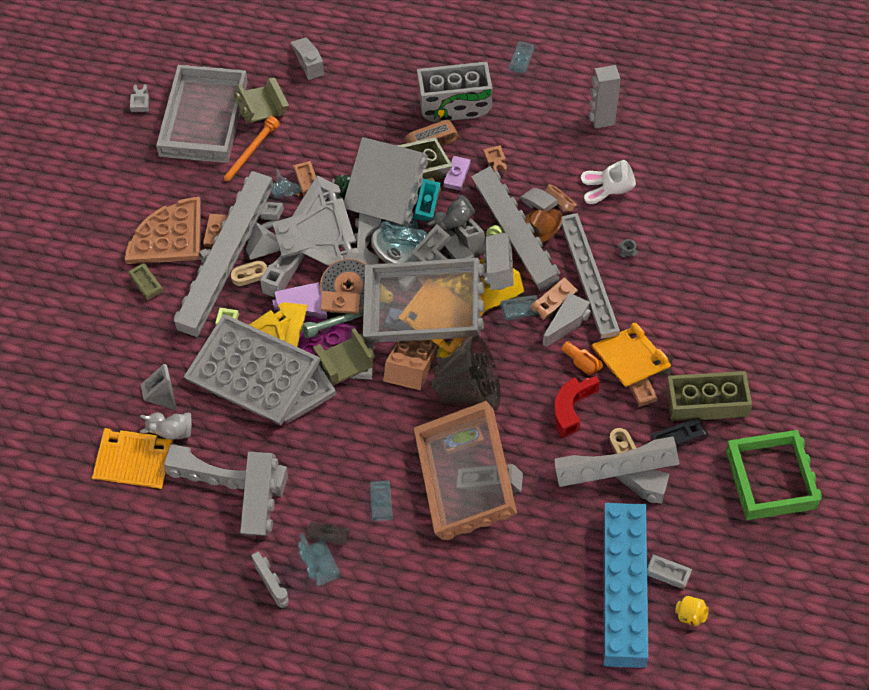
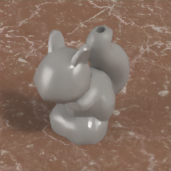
M159 412L149 416L140 415V418L145 420V428L140 430L142 434L150 432L166 439L177 440L190 438L191 413L173 414L166 419Z

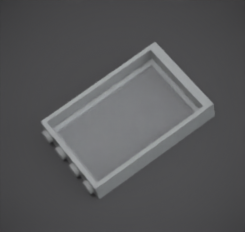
M178 65L156 145L159 157L229 163L241 113L238 104L234 101L233 94L238 84H241L244 91H246L248 83L246 71Z
M478 258L365 265L364 339L367 343L481 337V330L484 329L483 318H481V312L484 311V303L481 300V294L484 293V284L481 282V276H484L483 264H480Z

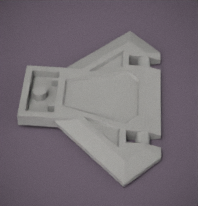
M316 176L293 216L272 222L282 258L303 253L330 266L336 261L356 259L359 256L358 248H351V243L355 242L343 198H336V194L341 193L338 185ZM329 197L330 201L325 202L324 198ZM339 247H344L345 251L340 252Z

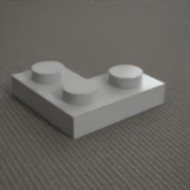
M436 225L412 252L421 261L448 260L439 251L452 237L439 225Z

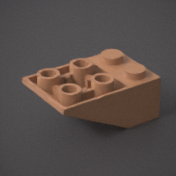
M431 340L398 341L386 360L383 381L421 390L438 345Z

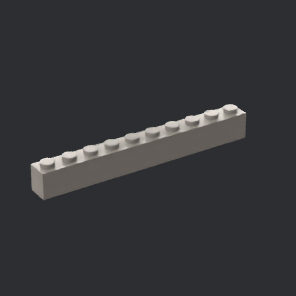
M252 171L249 177L245 178L242 191L238 192L235 205L230 207L229 216L226 221H223L219 236L216 235L212 249L207 252L204 265L200 266L197 279L192 281L188 296L184 297L180 312L177 311L175 314L174 322L178 331L195 337L199 336L273 189L272 177Z

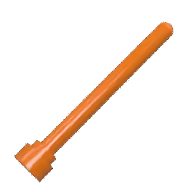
M269 116L265 120L263 130L224 176L225 181H230L269 132L276 131L280 126L279 121L275 117Z

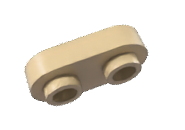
M256 261L236 267L231 272L232 282L237 286H244L260 281L267 270V265L262 261Z
M616 428L612 430L609 442L615 454L636 449L634 442L625 429Z

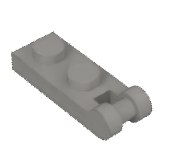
M259 551L251 555L253 565L276 604L281 608L286 607L289 604L287 590L279 587V584H281L276 573L272 574L269 570L271 566L266 557L262 558Z

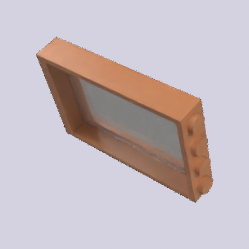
M487 401L414 427L434 532L440 539L450 540L456 535L470 533L473 529L490 526L493 522L507 520L517 514L494 409Z

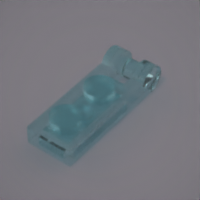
M387 221L380 224L383 239L388 243L417 247L427 236V231L390 225Z

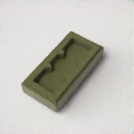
M145 263L128 271L130 278L146 300L163 292V288Z

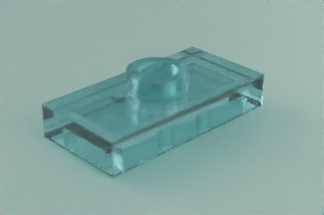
M518 41L509 70L526 74L535 45Z
M532 295L501 301L500 306L505 320L538 315L539 313L534 312L530 308L538 300L537 296Z
M390 480L370 482L372 520H392Z

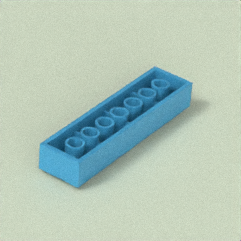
M605 503L603 512V666L646 668L648 662L646 504Z

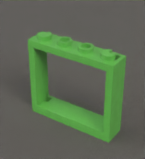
M798 430L728 441L726 454L746 520L818 508L819 502L822 500L821 491L816 488V476L813 471L811 472L810 457L805 453V442L803 437H800ZM792 444L808 496L755 504L740 452Z

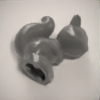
M459 195L456 201L450 204L447 213L437 212L433 216L432 221L426 225H432L433 228L439 225L444 231L465 224L475 214V210L467 198Z

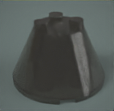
M479 335L470 336L443 361L433 367L435 379L432 380V387L434 391H438L442 404L448 403L471 407L487 401L494 411L498 410L501 401L499 378L495 379L493 368L496 367L489 347Z

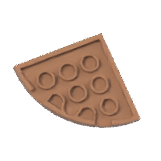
M200 197L179 200L177 204L169 207L163 206L148 216L135 230V235L128 243L125 255L126 264L200 260Z

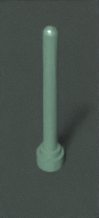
M380 303V310L385 307L384 303ZM364 309L359 310V314L347 313L319 323L302 324L303 335L308 339L314 337L320 330L364 316Z

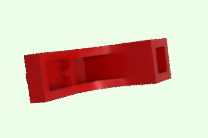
M597 376L586 378L581 383L575 377L566 382L559 390L555 399L554 423L561 438L579 431L580 419L575 413L573 406L579 400L599 392L600 381Z

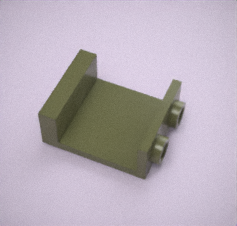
M275 77L269 78L265 87L244 91L241 84H238L233 94L234 101L238 104L241 115L247 123L266 120L269 116L275 118L284 116L289 107Z
M355 328L351 330V339L325 351L321 344L313 347L314 355L320 358L319 365L332 386L373 367L374 353L371 348L366 347L363 335L358 334Z

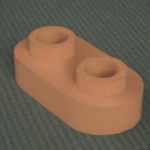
M549 184L545 189V192L557 199L558 207L564 212H572L576 207V203L557 187Z

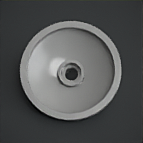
M382 227L374 232L371 239L373 249L386 264L421 261L412 252L419 243L408 233L393 227Z

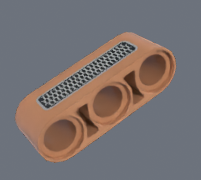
M444 120L409 133L405 137V142L407 144L436 137L442 147L456 141L459 134L450 120Z

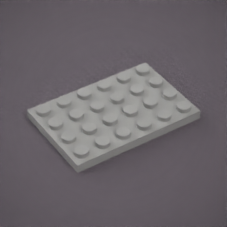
M223 314L184 378L186 381L278 425H282L321 360L318 356Z

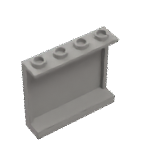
M362 137L344 199L346 210L408 227V223L412 220L413 206L418 199V188L423 182L422 175L428 164V155Z

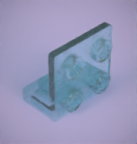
M299 534L300 542L297 543L300 549L299 554L302 562L307 564V572L310 579H315L319 586L341 577L325 540L323 539L309 545L304 534Z

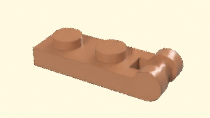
M564 277L541 298L536 300L530 308L534 312L539 313V317L544 321L562 306L569 293L575 295L578 290Z

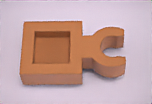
M501 146L483 149L488 167L493 166L494 172L501 169L506 174V158Z

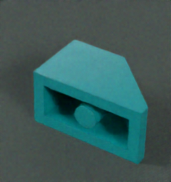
M423 179L415 204L413 219L431 222L440 188L439 182Z

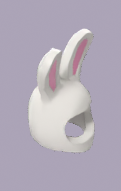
M625 160L609 166L603 172L585 171L581 175V180L586 185L603 184L602 187L585 194L584 199L588 204L598 203L609 194L626 193L636 185L632 169Z

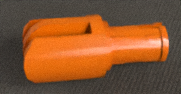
M567 341L561 348V351L573 359V364L587 375L594 374L603 367L599 359L586 349H578L570 341Z

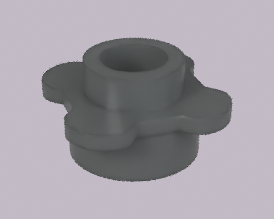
M626 239L618 244L621 250V257H635L638 255L635 241Z

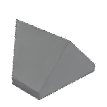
M256 222L246 247V253L249 258L254 259L280 251L276 235Z
M163 364L141 384L144 401L177 411L168 367L166 364Z

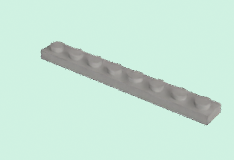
M578 213L562 216L561 227L587 301L590 302L589 306L601 339L618 336L620 330Z

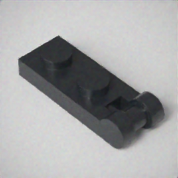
M695 418L650 435V440L674 436L677 448L697 440H704L709 434L706 429H703V423L700 418Z

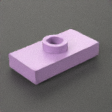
M453 156L451 161L452 168L446 175L444 187L461 191L471 160Z

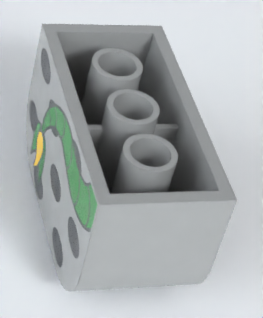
M487 62L417 69V86L422 115L425 119L432 122L481 117L490 111L492 107V84Z

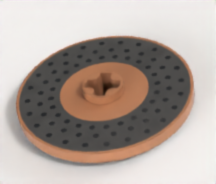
M343 259L331 264L322 275L320 282L321 294L322 291L360 294L359 310L364 309L365 265L367 264L356 259ZM347 282H351L352 286H350V289H346L345 285H347Z

